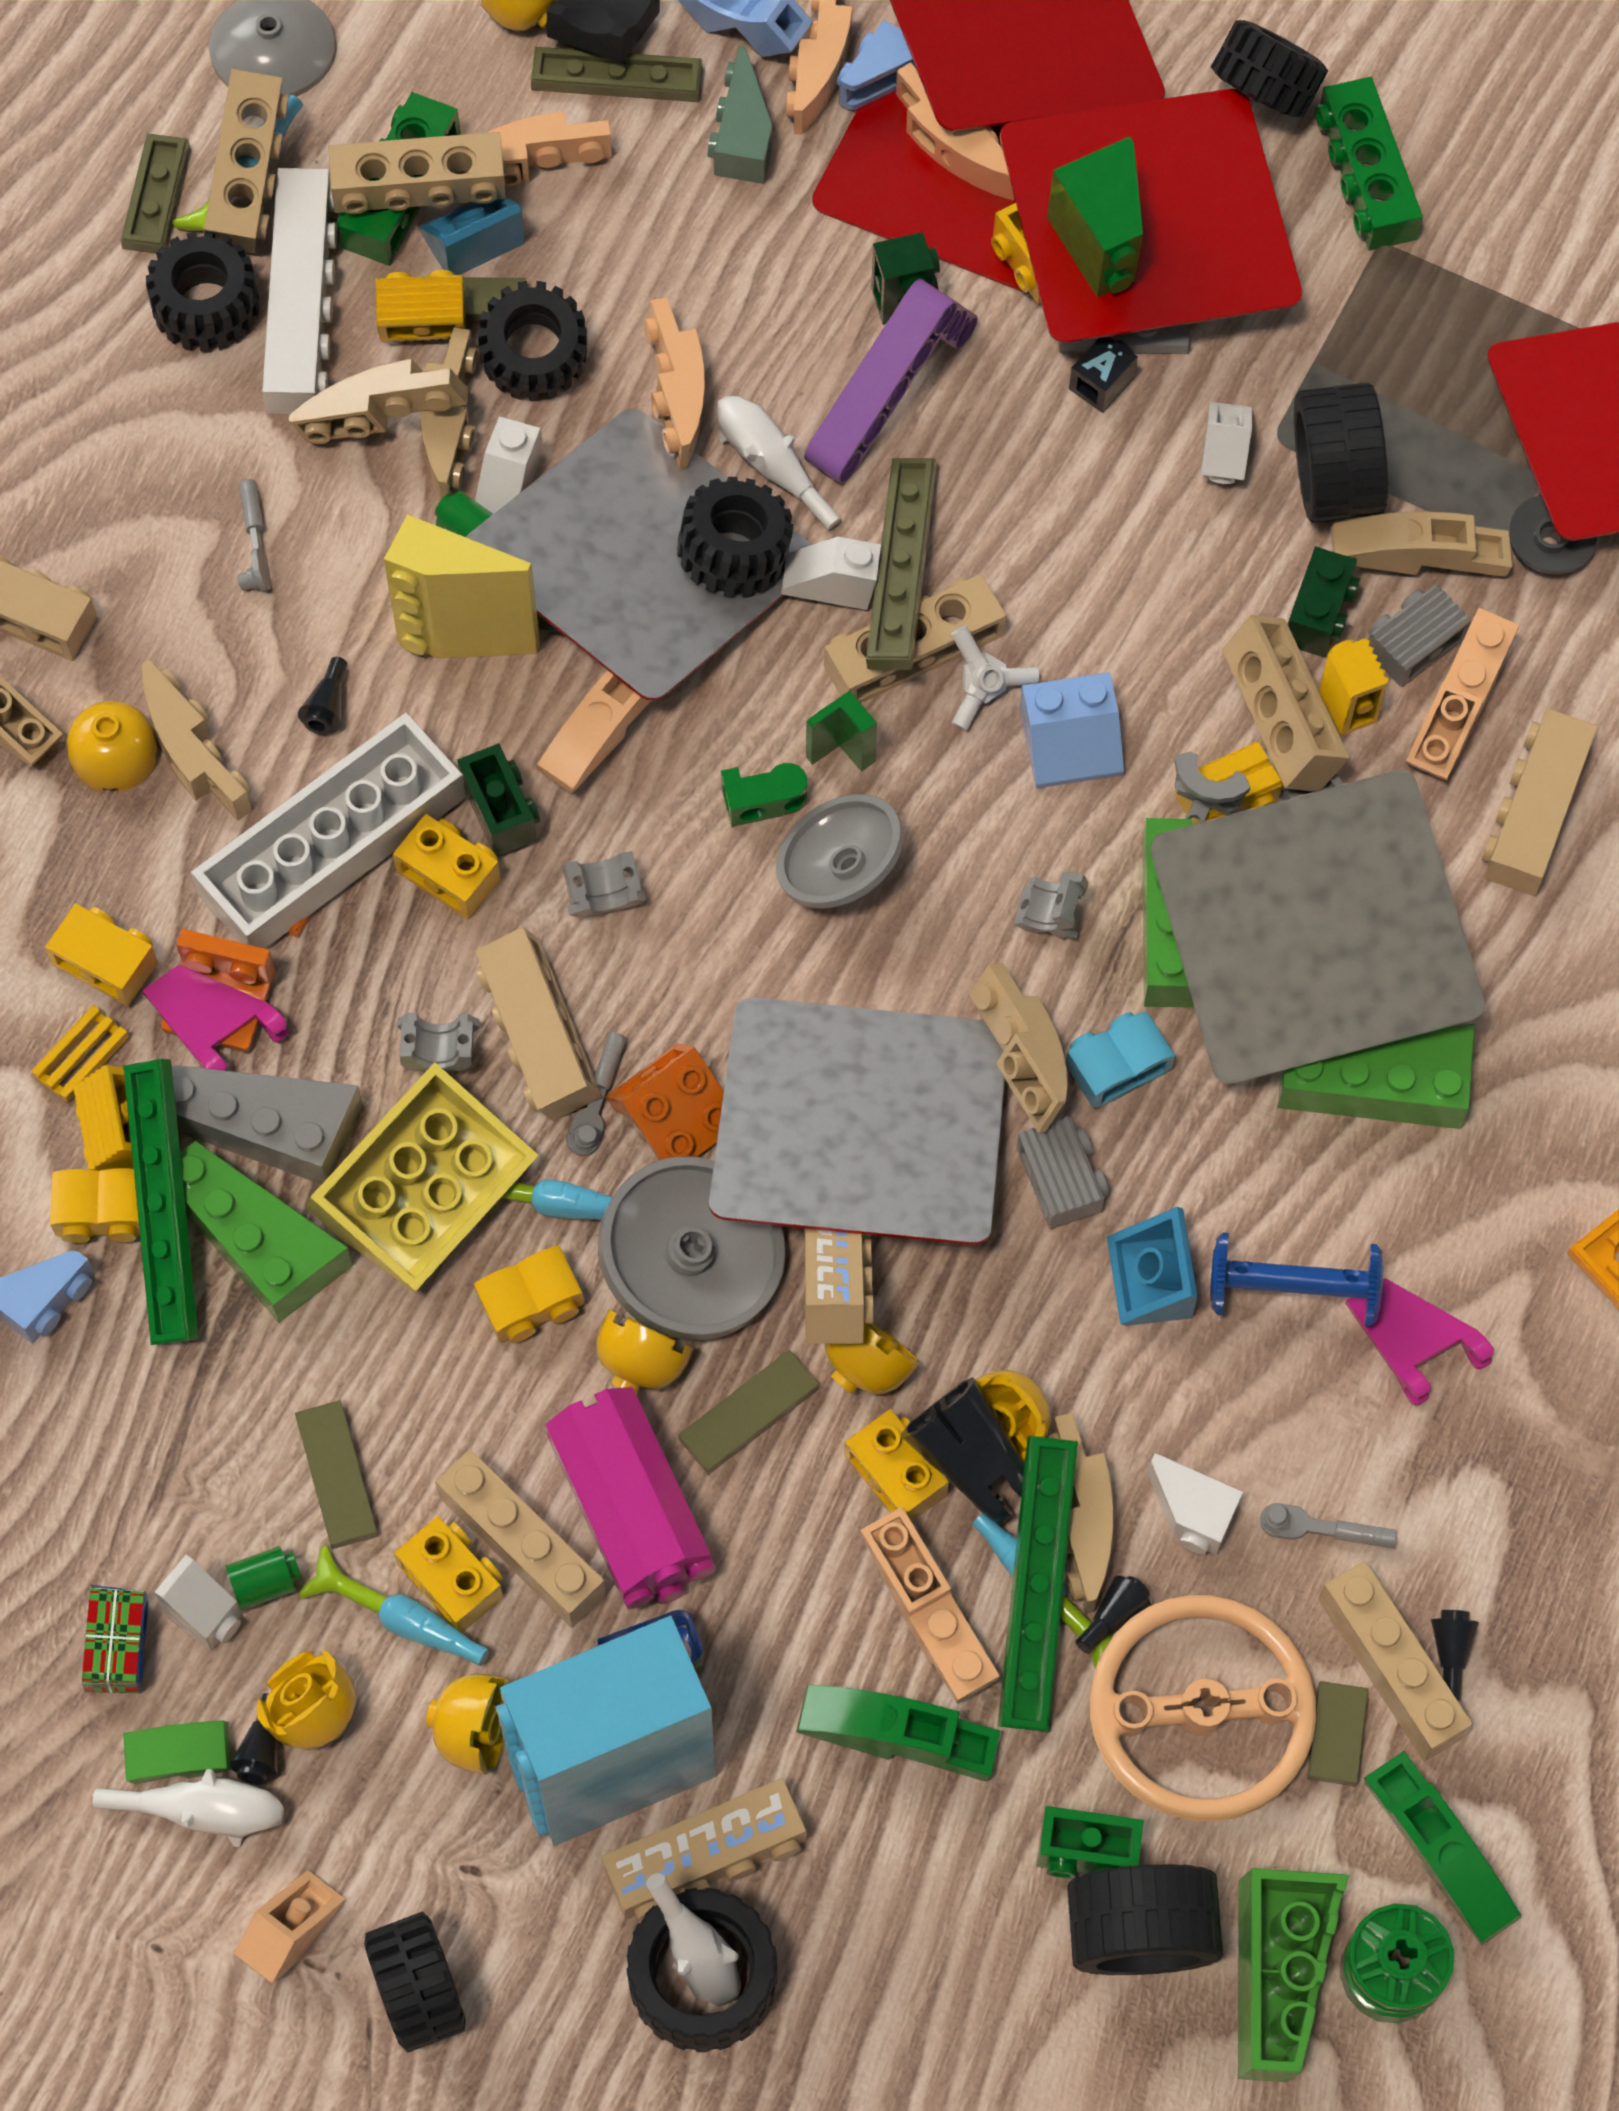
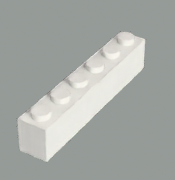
M277 169L262 389L267 414H291L307 400L328 388L327 372L321 371L322 360L330 359L329 334H324V323H332L333 305L332 297H326L327 286H334L335 263L334 260L329 259V249H336L337 224L331 223V212H335L329 169Z

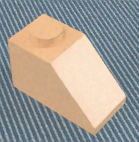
M307 1870L255 1912L234 1954L248 1964L256 1973L273 1983L301 1959L343 1906L346 1899Z

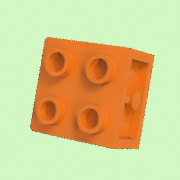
M181 929L176 946L182 966L266 1002L276 972L269 949ZM256 1018L218 1046L248 1052L259 1021ZM163 1019L161 1023L163 1032L176 1035Z
M677 1043L605 1096L615 1112L630 1116L658 1160L673 1157H698L717 1142L724 1090L693 1046Z

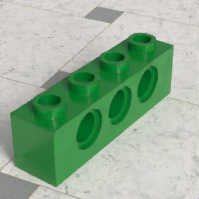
M1372 76L1323 87L1320 105H1317L1315 108L1316 121L1321 131L1326 130L1328 135L1329 158L1333 166H1339L1342 175L1340 178L1341 191L1346 201L1351 200L1353 205V223L1357 235L1364 236L1369 251L1418 240L1423 215ZM1349 128H1355V129H1358V131H1354V130H1351V129H1349ZM1361 163H1368V164H1371L1372 166H1366V165H1363V164H1361ZM1373 198H1381L1385 201H1377Z
M411 92L404 106L399 105L396 108L391 121V130L387 138H381L379 141L459 135L458 109ZM414 175L412 177L418 178L424 175ZM372 178L369 181H377L381 178ZM421 206L408 207L400 211L384 209L382 212H372L374 210H366L359 214L341 212L337 220V229L340 230L343 249L389 266Z

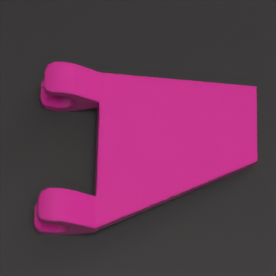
M180 964L142 990L144 996L197 1060L201 1068L227 1071L226 1063L213 1049L256 1018L273 1042H280L289 1035L285 1019L271 1004Z
M1386 1278L1383 1279L1382 1300L1378 1319L1371 1327L1365 1326L1366 1299L1351 1297L1346 1300V1306L1397 1377L1406 1397L1412 1405L1416 1406L1425 1402L1429 1398L1428 1393L1431 1390L1430 1383L1416 1367L1454 1345L1461 1343L1475 1369H1482L1492 1362L1494 1348L1477 1329Z

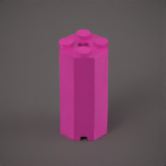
M633 1387L605 1389L594 1394L598 1403L585 1407L582 1400L567 1406L546 1423L547 1437L624 1605H626L627 1609H635L656 1598L659 1604H667L677 1600L686 1593L683 1586L709 1576L716 1570V1567Z

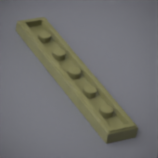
M892 458L866 654L867 669L912 670L937 470L935 458Z

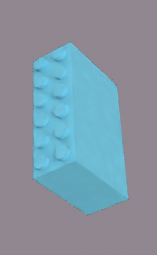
M671 1615L500 1687L503 1704L495 1708L499 1716L498 1720L502 1728L501 1732L505 1740L504 1744L508 1752L510 1768L520 1792L524 1791L526 1795L528 1811L539 1837L548 1834L553 1847L716 1777L712 1708Z

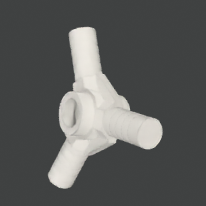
M966 625L955 629L951 633L966 661L963 665V691L966 695L951 722L954 726L967 731L981 703L986 704L1004 692L1007 686L1039 682L1037 667L1007 668L1005 663L986 652L981 653Z

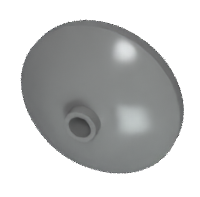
M237 0L226 8L216 20L210 34L209 53L216 74L227 87L232 68L282 77V93L299 96L317 85L329 71L335 54V38L329 19L310 0ZM267 28H274L271 31H265Z
M852 794L829 800L803 816L785 837L776 861L778 881L792 900L806 907L832 908L854 902L874 890L893 869L903 846L904 831L902 822L895 810L886 801L872 795Z

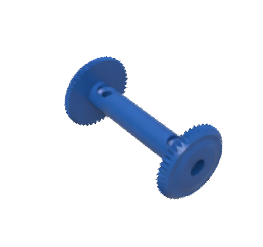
M1223 1232L1216 1238V1245L1213 1249L1210 1298L1212 1302L1211 1308L1217 1315H1223L1225 1288L1362 1298L1366 1299L1365 1326L1371 1327L1377 1322L1381 1308L1384 1272L1382 1250L1377 1244L1370 1245L1368 1271L1227 1260L1229 1233Z

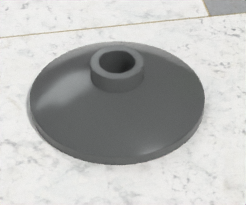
M1541 495L1532 497L1522 503L1514 512L1509 525L1510 544L1516 556L1530 568L1548 574L1568 573L1581 567L1592 555L1597 542V537L1571 541L1559 536L1555 531ZM1547 537L1553 538L1557 544H1549L1543 539Z

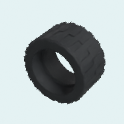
M1367 382L1299 390L1295 395L1294 435L1300 489L1307 518L1312 523L1383 514L1387 508L1388 499L1387 456L1380 405L1374 386Z
M1175 1864L1126 1866L1086 1873L1073 1878L1067 1885L1073 1966L1081 1972L1097 1975L1171 1973L1212 1965L1223 1956L1217 1876L1212 1870L1193 1865Z
M697 1888L685 1889V1892L676 1894L681 1904L696 1916L712 1925V1927L732 1934L743 1946L750 1966L749 1979L743 1994L731 2007L711 2015H691L681 2012L670 2005L661 1994L655 1978L657 1957L661 1948L669 1939V1929L659 1906L653 1905L645 1913L641 1923L637 1924L632 1933L631 1945H628V1968L626 1970L633 2005H636L639 2017L645 2026L648 2025L653 2030L654 2035L662 2041L666 2040L672 2043L673 2047L685 2050V2048L696 2050V2052H708V2050L713 2049L722 2050L731 2047V2044L739 2040L743 2041L766 2018V2012L769 2006H772L775 1997V1986L777 1984L776 1947L773 1946L772 1934L767 1924H764L760 1919V1914L752 1906L749 1907L742 1902L741 1898L732 1893L729 1895L713 1888L708 1890H697Z

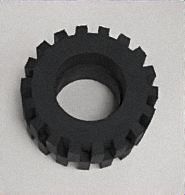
M1235 20L1211 65L1215 74L1233 88L1290 117H1304L1328 73V69L1323 62L1314 55L1272 31L1246 20Z
M205 231L204 236L197 237L196 232L186 233L187 239L180 241L177 236L170 240L171 247L167 249L162 246L156 252L158 260H151L148 265L149 275H146V287L153 317L160 332H166L167 339L174 344L181 340L184 349L192 350L194 346H199L201 352L210 351V346L218 345L220 350L228 347V340L233 339L237 342L243 338L242 329L250 330L254 325L253 316H258L259 295L253 265L250 258L246 257L245 250L239 244L233 246L231 238L223 235L220 239H216L214 232ZM211 283L223 287L219 293L208 299L193 300L183 296L186 291L199 284Z
M527 281L518 282V290L512 291L510 286L505 287L501 290V299L498 300L493 296L488 302V312L483 311L481 314L480 328H478L481 363H484V371L489 380L495 378V386L502 392L508 387L511 389V397L519 400L522 393L529 394V401H539L538 394L546 392L547 398L551 399L557 396V388L561 387L564 391L568 390L572 386V377L578 379L581 375L582 363H586L587 357L585 317L582 310L577 311V302L571 296L566 299L563 298V289L554 286L552 291L546 290V282L537 281L536 287L528 288ZM530 324L542 325L550 329L559 339L557 346L549 354L539 358H526L518 355L508 346L507 341L515 330Z
M727 477L726 482H722L717 478L710 480L709 487L701 485L695 490L694 496L690 495L683 512L677 541V555L679 558H682L680 565L684 572H692L690 579L697 585L703 582L706 584L705 590L712 593L716 590L723 591V596L733 597L734 593H740L742 597L752 595L754 589L759 593L767 590L769 583L775 584L779 579L781 571L784 570L794 524H791L792 514L790 509L784 508L785 501L780 495H771L773 489L764 484L762 487L755 485L756 480L746 478V482L738 481L737 477ZM720 533H736L750 541L731 540Z
M422 1911L366 1932L365 1950L398 2044L409 2053L464 2032L466 2017L431 1919Z

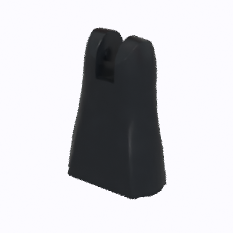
M971 1377L959 1383L913 1419L901 1433V1437L929 1464L955 1485L980 1512L990 1520L1001 1524L1012 1517L1013 1514L1002 1496L995 1491L991 1484L1003 1475L1014 1492L1021 1497L1025 1462L1007 1435L974 1377Z

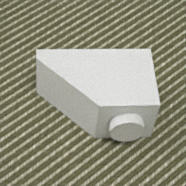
M1209 402L1201 475L1209 476L1210 481L1232 484L1235 482V479H1245L1252 432V407Z
M499 416L484 453L475 498L476 502L494 514L532 484L543 456L541 428Z
M837 536L789 552L784 566L781 594L867 610L877 581L881 544Z
M1155 1453L1150 1464L1148 1477L1172 1536L1180 1539L1179 1543L1191 1552L1201 1555L1210 1552L1217 1555L1239 1506L1243 1492Z
M187 1554L155 1591L167 1618L211 1651L219 1641L222 1644L229 1641L241 1624V1620L238 1618L242 1612L237 1601Z

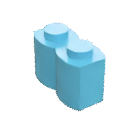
M1147 1011L1134 1015L1132 1012L1125 1013L1110 1024V1030L1097 1035L1089 1032L1081 1035L1071 1043L1070 1050L1067 1052L1066 1066L1093 1109L1120 1098L1130 1090L1143 1086L1172 1069L1175 1055Z

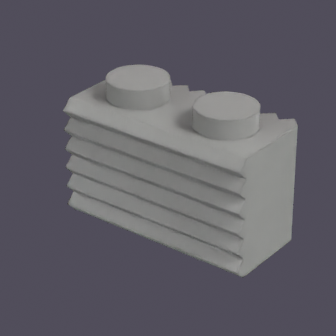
M1437 584L1426 592L1417 589L1404 600L1401 605V611L1392 618L1388 614L1381 616L1369 628L1368 633L1370 635L1368 640H1370L1369 646L1374 648L1373 654L1378 655L1377 661L1382 663L1381 667L1401 687H1404L1407 682H1411L1420 672H1424L1427 667H1430L1440 657L1450 652L1453 647L1463 642L1470 627V616L1465 615L1464 610L1460 609L1458 604L1454 603L1452 598L1447 596L1446 592L1441 590Z
M1066 1116L1062 1120L1058 1119L1052 1122L1046 1132L1038 1133L1035 1128H1031L1018 1134L1017 1150L1049 1229L1102 1212L1103 1196L1108 1195V1187L1100 1169L1092 1170L1087 1155L1091 1154L1092 1150L1084 1128L1076 1129L1071 1117Z

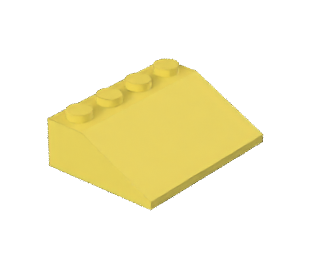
M407 514L384 557L398 643H401L406 650L413 654L424 655L426 653L436 658L537 654L540 649L532 563Z
M434 1062L312 1194L305 1208L340 1239L415 1293L539 1155Z

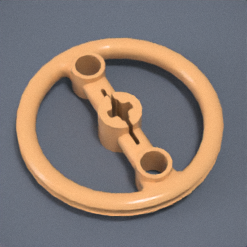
M1187 1595L1170 1598L1147 1607L1130 1618L1114 1634L1101 1654L1093 1674L1090 1691V1720L1094 1738L1103 1760L1116 1779L1133 1796L1151 1808L1173 1817L1191 1821H1221L1237 1818L1261 1808L1276 1798L1292 1782L1304 1764L1314 1738L1317 1719L1316 1696L1311 1675L1302 1655L1291 1639L1272 1620L1254 1608L1235 1600L1212 1595ZM1185 1618H1211L1231 1623L1246 1630L1258 1638L1273 1653L1286 1675L1285 1680L1274 1678L1265 1682L1261 1688L1226 1690L1221 1683L1213 1679L1203 1678L1191 1683L1183 1694L1147 1697L1146 1694L1136 1690L1126 1691L1122 1694H1117L1113 1690L1115 1677L1121 1662L1129 1650L1143 1636L1155 1628L1171 1621ZM1272 1691L1280 1694L1285 1700L1286 1710L1278 1712L1269 1709L1264 1701V1693ZM1199 1698L1203 1699L1204 1706L1213 1707L1208 1716H1203L1202 1709L1193 1708ZM1125 1703L1136 1705L1142 1712V1722L1133 1724L1125 1721L1120 1715L1119 1706ZM1259 1718L1264 1723L1273 1725L1286 1720L1293 1725L1291 1738L1284 1755L1277 1766L1263 1780L1245 1791L1216 1799L1179 1795L1161 1787L1145 1776L1133 1764L1119 1740L1121 1735L1131 1737L1138 1735L1145 1727L1179 1724L1184 1731L1192 1735L1205 1736L1212 1734L1226 1720Z

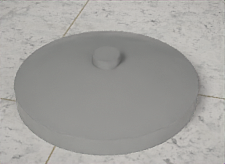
M673 1157L659 1160L631 1175L619 1187L609 1202L602 1217L598 1234L600 1267L610 1291L620 1305L632 1317L648 1328L670 1337L685 1340L714 1339L733 1333L746 1326L764 1309L774 1295L781 1280L785 1263V1241L781 1226L722 1220L711 1213L709 1197L714 1161L699 1157Z

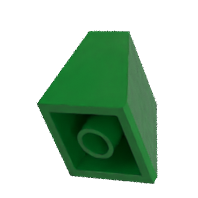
M1130 136L1053 170L1047 219L1097 297L1108 292L1118 293L1125 290L1135 281L1143 229L1134 142Z

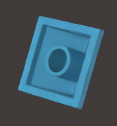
M507 197L504 200H494L487 204L469 202L418 227L442 269L449 270L455 275H461L525 244L521 208L517 202Z
M1175 1207L1107 1236L1121 1325L1129 1326L1192 1318L1198 1296L1183 1208Z

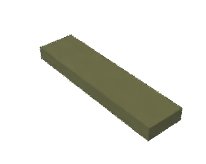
M535 46L531 90L699 102L702 59L629 53L623 63L585 50Z

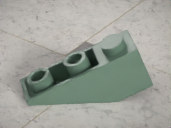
M739 46L736 61H729L727 64L724 86L729 87L727 97L720 96L716 122L721 124L718 133L711 132L707 156L714 158L715 176L764 184L772 152V123L746 47Z

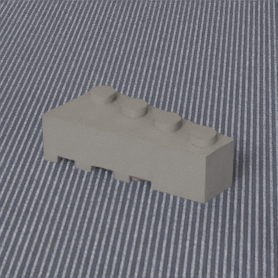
M172 1065L178 1133L319 1184H323L333 1173L363 1106L358 1085Z

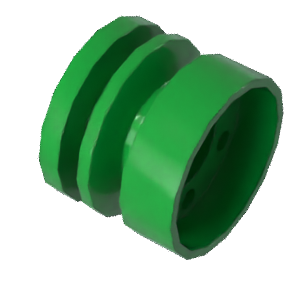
M1390 1904L1373 1910L1359 1922L1341 1955L1340 1979L1346 1996L1361 2013L1378 2022L1399 2024L1418 2018L1435 2003L1444 1991L1453 1973L1454 1949L1447 1930L1434 1915L1415 1905ZM1395 1949L1400 1950L1402 1957H1410V1961L1404 1969H1400L1398 1961L1389 1960Z

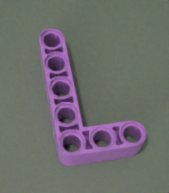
M923 279L915 281L902 298L810 441L804 454L805 461L840 484L847 481L860 464L938 341L941 339L955 349H959L967 342L975 330L978 322L977 315Z

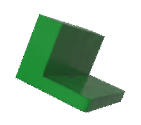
M850 690L806 721V758L811 764L816 763L839 746L861 772L875 763L877 722Z

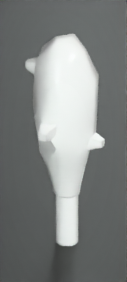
M725 396L720 399L717 409L718 427L721 430L719 440L722 443L729 441L737 453L753 465L764 477L780 485L798 499H801L827 530L835 527L841 518L813 487L814 485L803 469L793 447L794 435L785 436L764 408L757 403L738 396Z
M212 1769L205 1771L202 1781L179 1782L167 1787L142 1792L96 1788L93 1794L94 1808L152 1814L168 1819L192 1831L227 1835L235 1847H240L242 1839L246 1835L281 1825L284 1814V1807L270 1791L223 1777L217 1778Z
M652 1874L647 1879L646 1886L662 1911L669 1929L670 1950L675 1960L672 1966L673 1969L684 1977L695 1998L708 2001L718 2007L737 1999L741 1989L740 1975L736 1963L739 1957L738 1953L732 1950V1947L716 1932L712 1925L696 1916L679 1902L663 1874Z

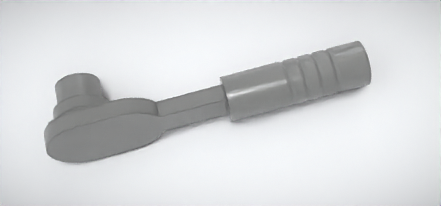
M245 479L239 483L246 532L251 535L253 548L251 550L252 568L238 574L237 580L242 591L260 589V591L264 592L271 589V578L261 540L263 522L255 480Z
M614 1032L608 1034L594 1076L602 1097L587 1104L586 1109L579 1111L571 1121L566 1136V1143L570 1151L576 1155H590L599 1144L604 1129V1123L599 1115L605 1093L610 1089L626 1038L621 1034Z
M1273 1503L1265 1507L1260 1516V1524L1263 1531L1272 1537L1296 1540L1303 1537L1306 1533L1335 1537L1334 1539L1392 1549L1395 1546L1397 1532L1395 1529L1339 1520L1332 1522L1309 1518L1305 1510L1298 1506Z

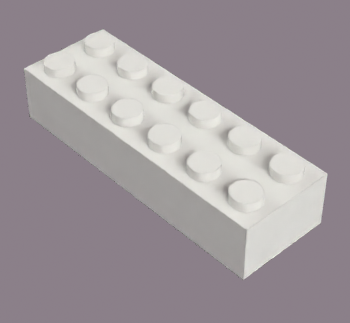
M405 712L191 871L196 892L240 943L267 948L287 933L291 927L311 915L392 854L425 813L437 820L465 799L463 775Z

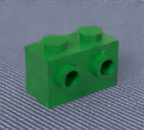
M1045 1806L1036 1867L1047 1868L1046 1874L1049 1876L1072 1879L1076 1877V1873L1086 1874L1104 1869L1139 1866L1144 1820Z

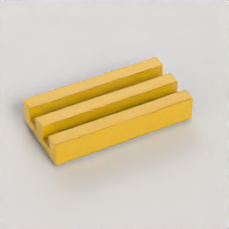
M92 1005L31 1070L32 1075L68 1104L75 1096L73 1085L79 1084L78 1081H83L85 1077L90 1076L89 1074L95 1073V1070L100 1069L129 1038L128 1032L121 1026H116L111 1018L102 1015L100 1010ZM97 1024L93 1031L79 1044V1046L65 1059V1061L51 1074V1076H48L51 1073V1071L65 1058V1056L79 1043V1041L93 1028V1026ZM108 1032L111 1037L71 1080L62 1087L59 1083L76 1065L81 1063L89 1054V1051Z

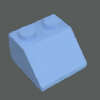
M1110 672L1022 685L1019 710L1036 788L1124 775L1119 711Z

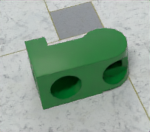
M782 763L775 766L771 772L743 778L740 776L738 767L721 770V790L731 827L781 817L799 811L807 800V775L805 771L793 763Z

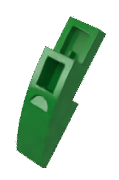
M808 1685L806 1687L796 1733L887 1760L892 1755H897L985 1782L992 1774L1000 1736L999 1730L959 1719V1711L884 1693L823 1685Z
M1404 1751L1364 1777L1365 1785L1422 1860L1424 1869L1481 1945L1522 1918L1521 1913L1462 1824L1432 1783H1428Z

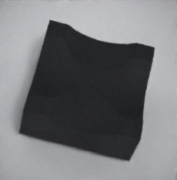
M558 0L553 2L546 11L547 37L623 63L660 13V0Z

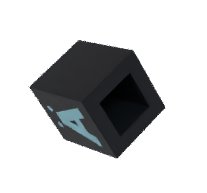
M1109 336L1098 338L1071 367L1069 390L1101 413H1104L1135 379L1138 356L1121 340H1114Z

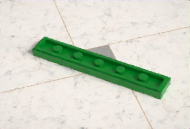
M157 1059L123 1065L151 1345H164L199 1340L171 1059Z
M1027 1436L998 1727L1048 1732L1078 1441Z

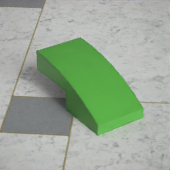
M227 1721L184 1723L123 1733L127 1782L140 1784L174 1776H182L189 1779L204 1776L207 1769H212L214 1773L231 1770L229 1725Z

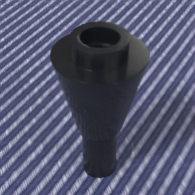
M341 657L331 658L325 677L298 710V718L313 733H331L337 731L341 726V682L348 665L347 661Z
M1119 1575L1115 1576L1093 1618L1094 1621L1075 1640L1078 1648L1084 1653L1090 1654L1108 1634L1119 1630L1130 1618L1151 1606L1148 1599L1150 1594L1146 1586L1132 1576L1127 1578Z
M1441 1610L1440 1618L1431 1619L1440 1667L1443 1668V1680L1457 1701H1461L1463 1669L1466 1668L1479 1622L1470 1620V1612Z
M269 1693L262 1694L261 1699L266 1702ZM256 1717V1721L252 1723L231 1760L230 1767L237 1773V1777L241 1781L261 1785L266 1780L274 1779L278 1775L277 1739L264 1728Z

